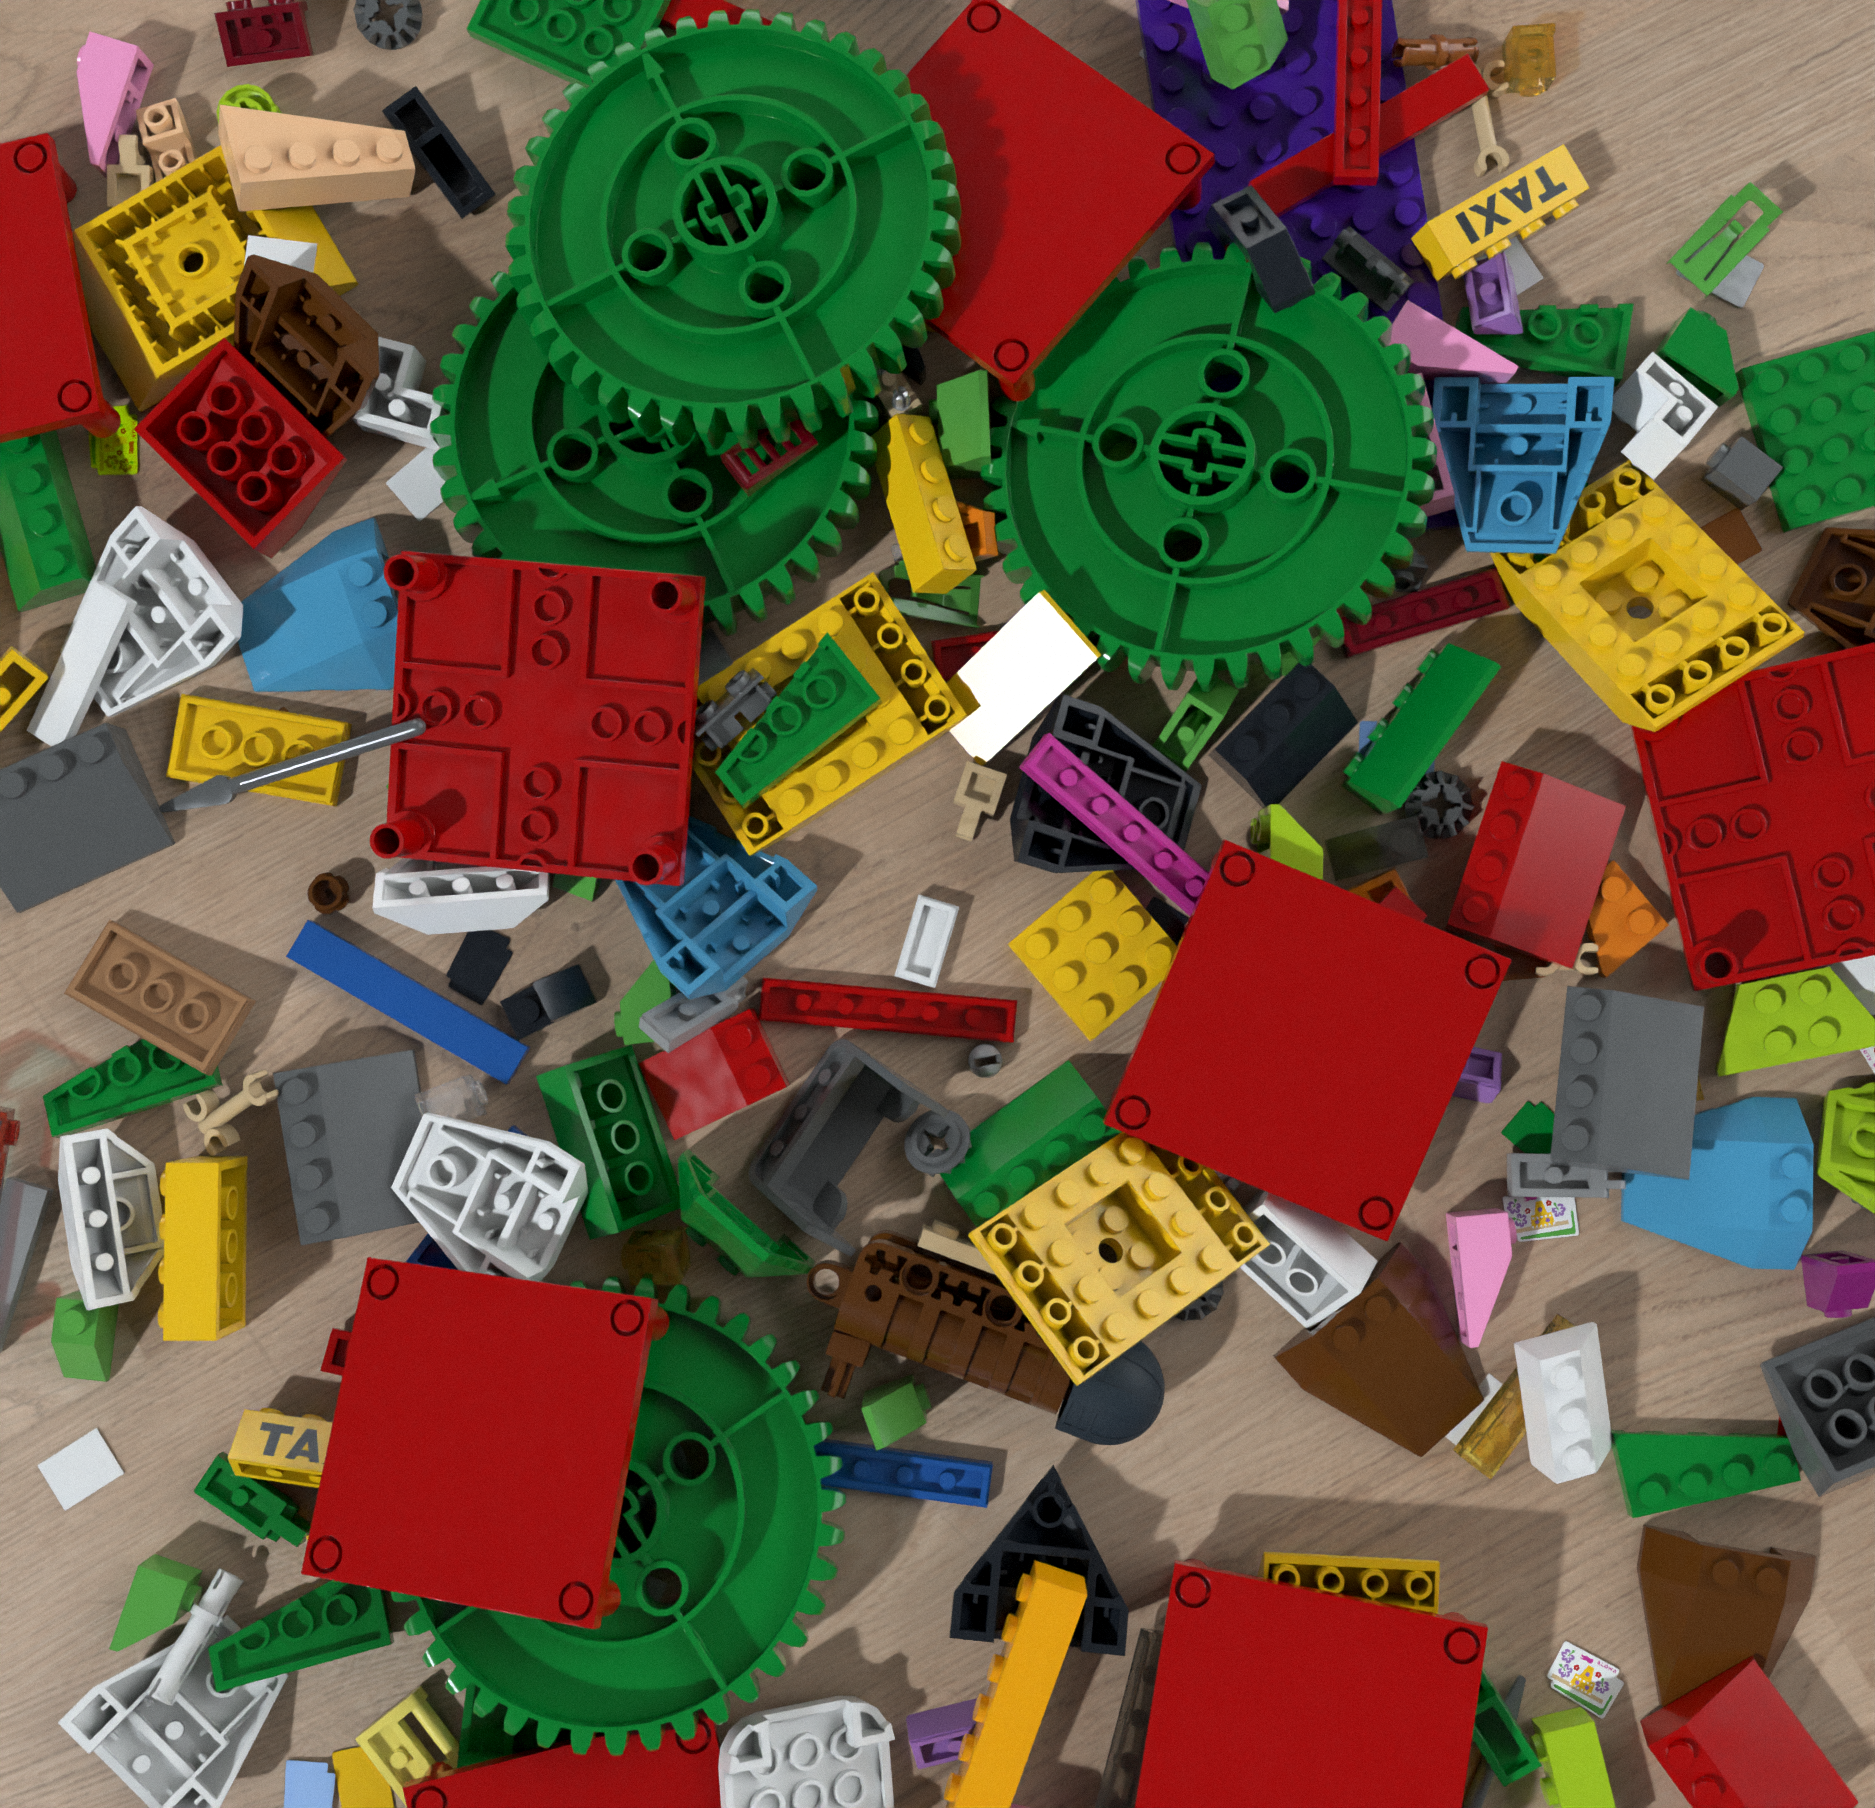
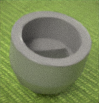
M980 1044L971 1050L968 1064L976 1076L990 1078L1000 1071L1002 1056L993 1045ZM995 1055L997 1063L980 1067L975 1066L974 1059H983Z

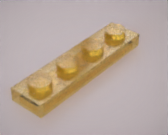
M1557 1313L1541 1335L1575 1326ZM1517 1367L1453 1449L1454 1452L1490 1480L1527 1433Z

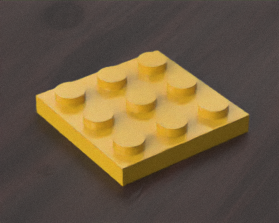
M1113 870L1093 871L1007 944L1090 1042L1163 981L1177 949V945Z

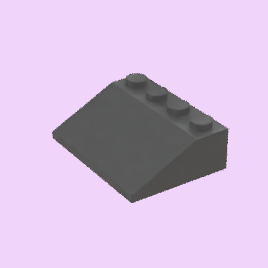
M104 723L0 769V888L17 913H22L175 844L133 744L124 728Z
M1567 986L1550 1157L1552 1164L1689 1180L1703 1006L1614 990Z
M415 1050L273 1073L275 1089L279 1092L277 1102L300 1244L306 1245L419 1223L391 1188L423 1114H425Z
M1875 1317L1760 1364L1794 1455L1819 1497L1875 1474Z

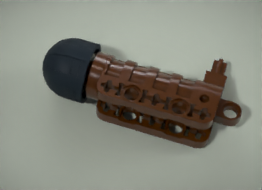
M882 1230L874 1234L859 1254L854 1268L837 1261L824 1260L817 1263L807 1276L806 1284L812 1297L840 1309L825 1353L832 1356L820 1389L833 1398L837 1396L845 1399L856 1366L863 1367L871 1345L1052 1414L1056 1415L1059 1410L1055 1429L1094 1444L1119 1445L1134 1440L1151 1427L1162 1408L1165 1394L1162 1370L1155 1355L1142 1341L1094 1376L1076 1386L1026 1315L1022 1314L1023 1311L997 1275L917 1246V1239L892 1230ZM878 1249H881L886 1252V1261H882L881 1259H879L880 1251H878ZM923 1254H930V1255H932L935 1259H933V1258H931V1257H928V1256H925V1255H923ZM900 1256L907 1258L902 1269L898 1267L902 1261ZM923 1264L929 1267L932 1276L923 1277L915 1271L914 1265ZM830 1269L837 1274L839 1286L834 1292H823L817 1287L815 1278L820 1270ZM944 1272L949 1274L944 1282L946 1285L939 1283ZM961 1280L969 1283L967 1291L959 1289ZM982 1287L988 1288L985 1300L979 1298L983 1290ZM1000 1295L1012 1298L1015 1305L1002 1307L996 1302L995 1297Z

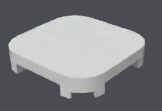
M834 1696L758 1711L743 1717L728 1731L720 1747L718 1771L721 1808H894L889 1741L895 1740L892 1725L876 1707L856 1696Z

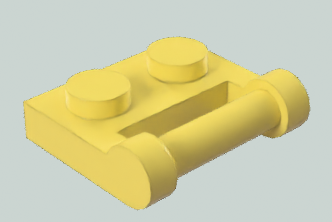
M421 1685L412 1690L399 1703L365 1728L355 1738L405 1806L406 1802L403 1793L405 1782L423 1777L427 1769L436 1763L403 1719L410 1712L414 1714L446 1756L445 1764L450 1765L453 1769L457 1768L459 1743L426 1701L428 1694Z

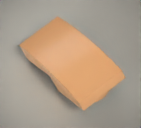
M176 98L135 110L143 145L151 156L156 182L197 159L189 129Z

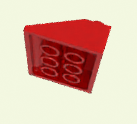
M223 338L134 428L254 550L271 559L303 527L347 461V458L226 338Z
M1501 761L1446 930L1572 969L1626 806L1547 774Z
M1753 1656L1743 1660L1640 1721L1647 1747L1692 1808H1854L1859 1803L1856 1796Z

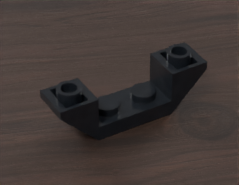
M1252 185L1211 205L1205 217L1206 226L1222 246L1234 242L1250 262L1258 293L1274 313L1292 307L1299 301L1315 294L1314 286L1287 228Z

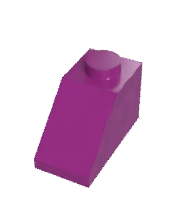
M1844 1250L1801 1255L1808 1307L1824 1312V1316L1827 1318L1852 1316L1853 1309L1869 1307L1875 1290V1259Z

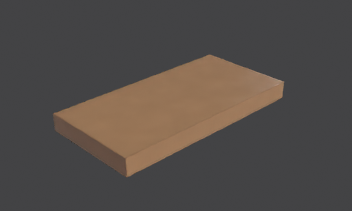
M110 919L64 992L67 996L212 1076L256 1003V1000Z

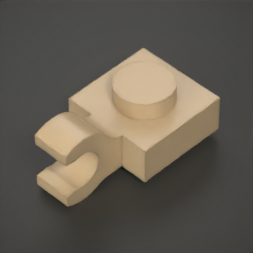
M119 135L120 165L107 164V207L109 209L155 183L154 169L150 165H144L147 150L143 142H138L137 135Z
M969 761L966 762L953 804L965 807L955 837L972 842L981 813L994 816L1007 774Z

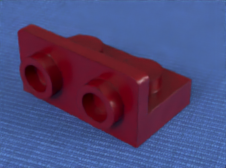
M251 0L225 2L227 11L214 13L227 67L314 55L304 11L308 10L306 1L268 0L269 6L253 8Z

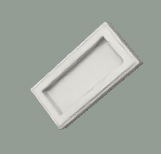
M918 895L894 976L929 987H936L959 906Z

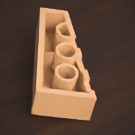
M220 105L218 136L239 212L404 198L411 195L416 169L405 131Z

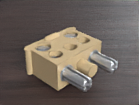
M880 368L877 371V376L882 391L871 402L878 410V414H883L887 422L897 413L922 416V403L903 374H890Z

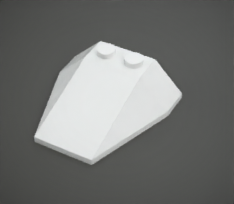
M135 506L110 535L60 653H62L94 581H104L137 602L94 695V699L107 717H114L215 666L241 638L243 604L194 540L142 506Z
M429 1112L423 1114L391 1186L393 1191L458 1270L541 1282L555 1265L588 1194L585 1164L551 1142Z
M228 1615L224 1617L225 1620L221 1627L216 1626L214 1632L209 1637L171 1705L151 1697V1695L146 1693V1690L158 1674L174 1644L93 1687L58 1722L88 1754L94 1751L149 1808H220L288 1677L285 1673L216 1692L208 1648L241 1630Z

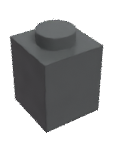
M1741 436L1728 446L1721 443L1706 461L1710 468L1701 480L1734 506L1743 510L1760 498L1783 467Z

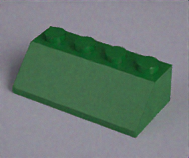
M56 430L0 443V550L17 609L20 612L86 593L96 570V564Z
M1447 643L1438 651L1431 648L1416 668L1421 674L1413 686L1406 683L1393 699L1392 704L1397 708L1390 718L1386 720L1384 717H1381L1369 732L1367 738L1372 741L1363 755L1357 751L1344 767L1342 772L1347 777L1341 786L1381 815L1399 809L1502 666L1493 660Z
M632 1044L536 1076L559 1148L585 1164L588 1194L580 1212L590 1240L619 1233L680 1208L679 1186Z
M1067 1060L970 1131L972 1148H968L965 1154V1163H959L952 1168L951 1174L940 1173V1175L976 1227H979L1122 1133V1131L1103 1123L1107 1110L1071 1062Z

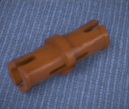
M1431 34L1430 38L1425 39L1398 38L1392 47V58L1402 57V59H1395L1393 61L1396 67L1425 66L1428 70H1440L1441 66L1449 65L1467 53L1474 64L1479 56V46L1468 47L1478 43L1475 37L1451 39L1446 38L1443 34Z

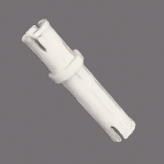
M221 1568L218 1569L199 1604L194 1603L189 1611L192 1615L163 1662L158 1674L147 1688L146 1693L165 1704H172L180 1686L188 1676L216 1626L221 1627L225 1618L222 1616L244 1580Z

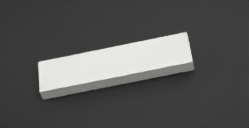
M94 581L27 728L28 732L51 747L77 735L135 609L136 601L104 581Z

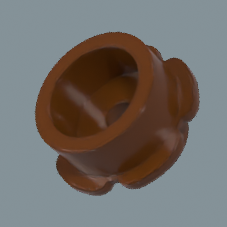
M330 872L321 873L316 876L308 888L309 901L322 914H332L335 910H343L350 899L349 895H347V891H349L348 882L342 876H333ZM331 889L333 891L332 897L326 896L327 890Z

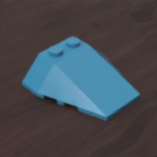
M1435 377L1432 412L1453 486L1455 510L1467 552L1557 553L1611 424L1614 377H1569L1568 384H1481L1479 377Z
M374 517L333 531L241 602L243 604L241 638L238 640V644L255 692L350 691L375 689L378 691L394 689L398 601L394 589L387 584L384 578V560L389 559Z
M691 816L688 818L683 885H641L633 881L615 880L659 971L689 1000L723 992L732 986L789 937L817 892V885L788 859L777 854L772 857L761 851L749 856L739 840L736 841L717 832L716 827Z
M1748 1097L1738 1100L1736 1103L1716 1109L1711 1108L1696 1114L1694 1118L1689 1180L1622 1173V1180H1626V1189H1621V1221L1751 1269L1794 1270L1812 1234L1814 1144L1797 1098Z

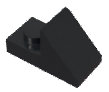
M580 964L539 979L532 983L533 986L500 1001L518 1040L524 1039L598 1003Z

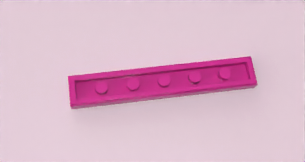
M1050 733L1044 734L1019 768L1191 916L1209 872Z

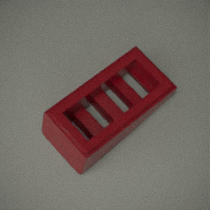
M800 419L790 422V427L802 443L794 447L790 440L782 442V446L787 451L782 456L779 455L768 439L772 436L768 428L758 430V439L753 448L742 449L738 442L721 455L722 463L748 497L818 446V442L805 429ZM760 445L773 460L768 465L763 462L755 451ZM746 456L750 458L759 470L753 475L741 461Z

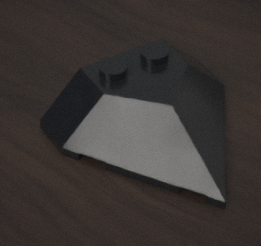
M1054 1465L1050 1467L954 1590L949 1638L994 1643V1639H1001L1003 1626L1008 1614L1015 1615L1020 1602L1016 1600V1592L1023 1573L1030 1575L1033 1563L1036 1560L1084 1576L1087 1598L1069 1646L1077 1647L1081 1652L1125 1656L1129 1609L1121 1594H1119Z

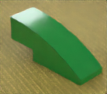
M1482 1667L1472 1739L1503 1787H1506L1541 1767L1542 1764L1490 1677Z

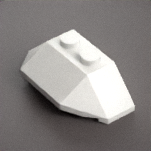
M403 858L390 869L385 868L376 873L372 909L375 914L427 935L514 928L549 900L550 873Z
M109 1129L61 1136L58 1184L71 1267L86 1310L134 1301L141 1287L164 1255V1240L160 1238L159 1234L162 1209L155 1164L118 1138Z

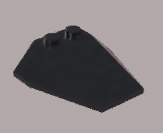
M1064 694L1059 695L1033 735L1027 756L1044 734L1050 733L1184 850L1202 785L1102 707ZM1024 771L1022 772L1010 816L1015 862L1051 873L1135 869Z

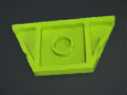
M1829 966L1740 983L1736 987L1732 1003L1733 1009L1726 1025L1725 1039L1715 1071L1716 1075L1720 1077L1874 1047L1875 1018Z
M1875 1082L1867 1083L1857 1089L1846 1087L1827 1092L1823 1103L1816 1175L1874 1214Z

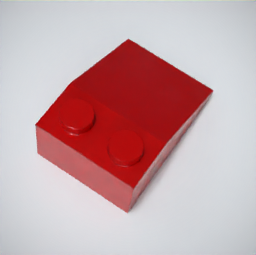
M750 1008L710 1027L669 1053L664 1050L638 1063L674 1140L790 1085L754 1008Z

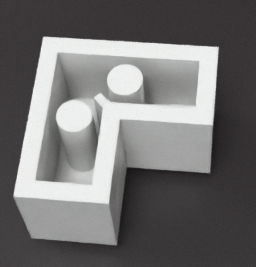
M378 337L379 377L366 407L355 415L352 420L363 431L439 450L440 446L434 437L430 435V423L438 416L447 414L442 406L432 401L431 394L418 391L427 361L415 346Z
M1652 352L1613 395L1612 411L1620 421L1629 424L1637 431L1621 453L1630 459L1637 469L1644 471L1654 480L1689 444L1718 406Z

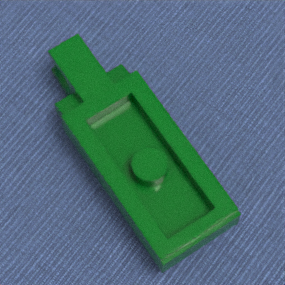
M224 1452L219 1453L194 1489L195 1494L262 1540L269 1538L277 1542L282 1537L295 1547H299V1545L306 1541V1536L309 1535L311 1523L299 1514H296L300 1507L295 1502H292L293 1499L265 1480L235 1476L228 1461V1455Z

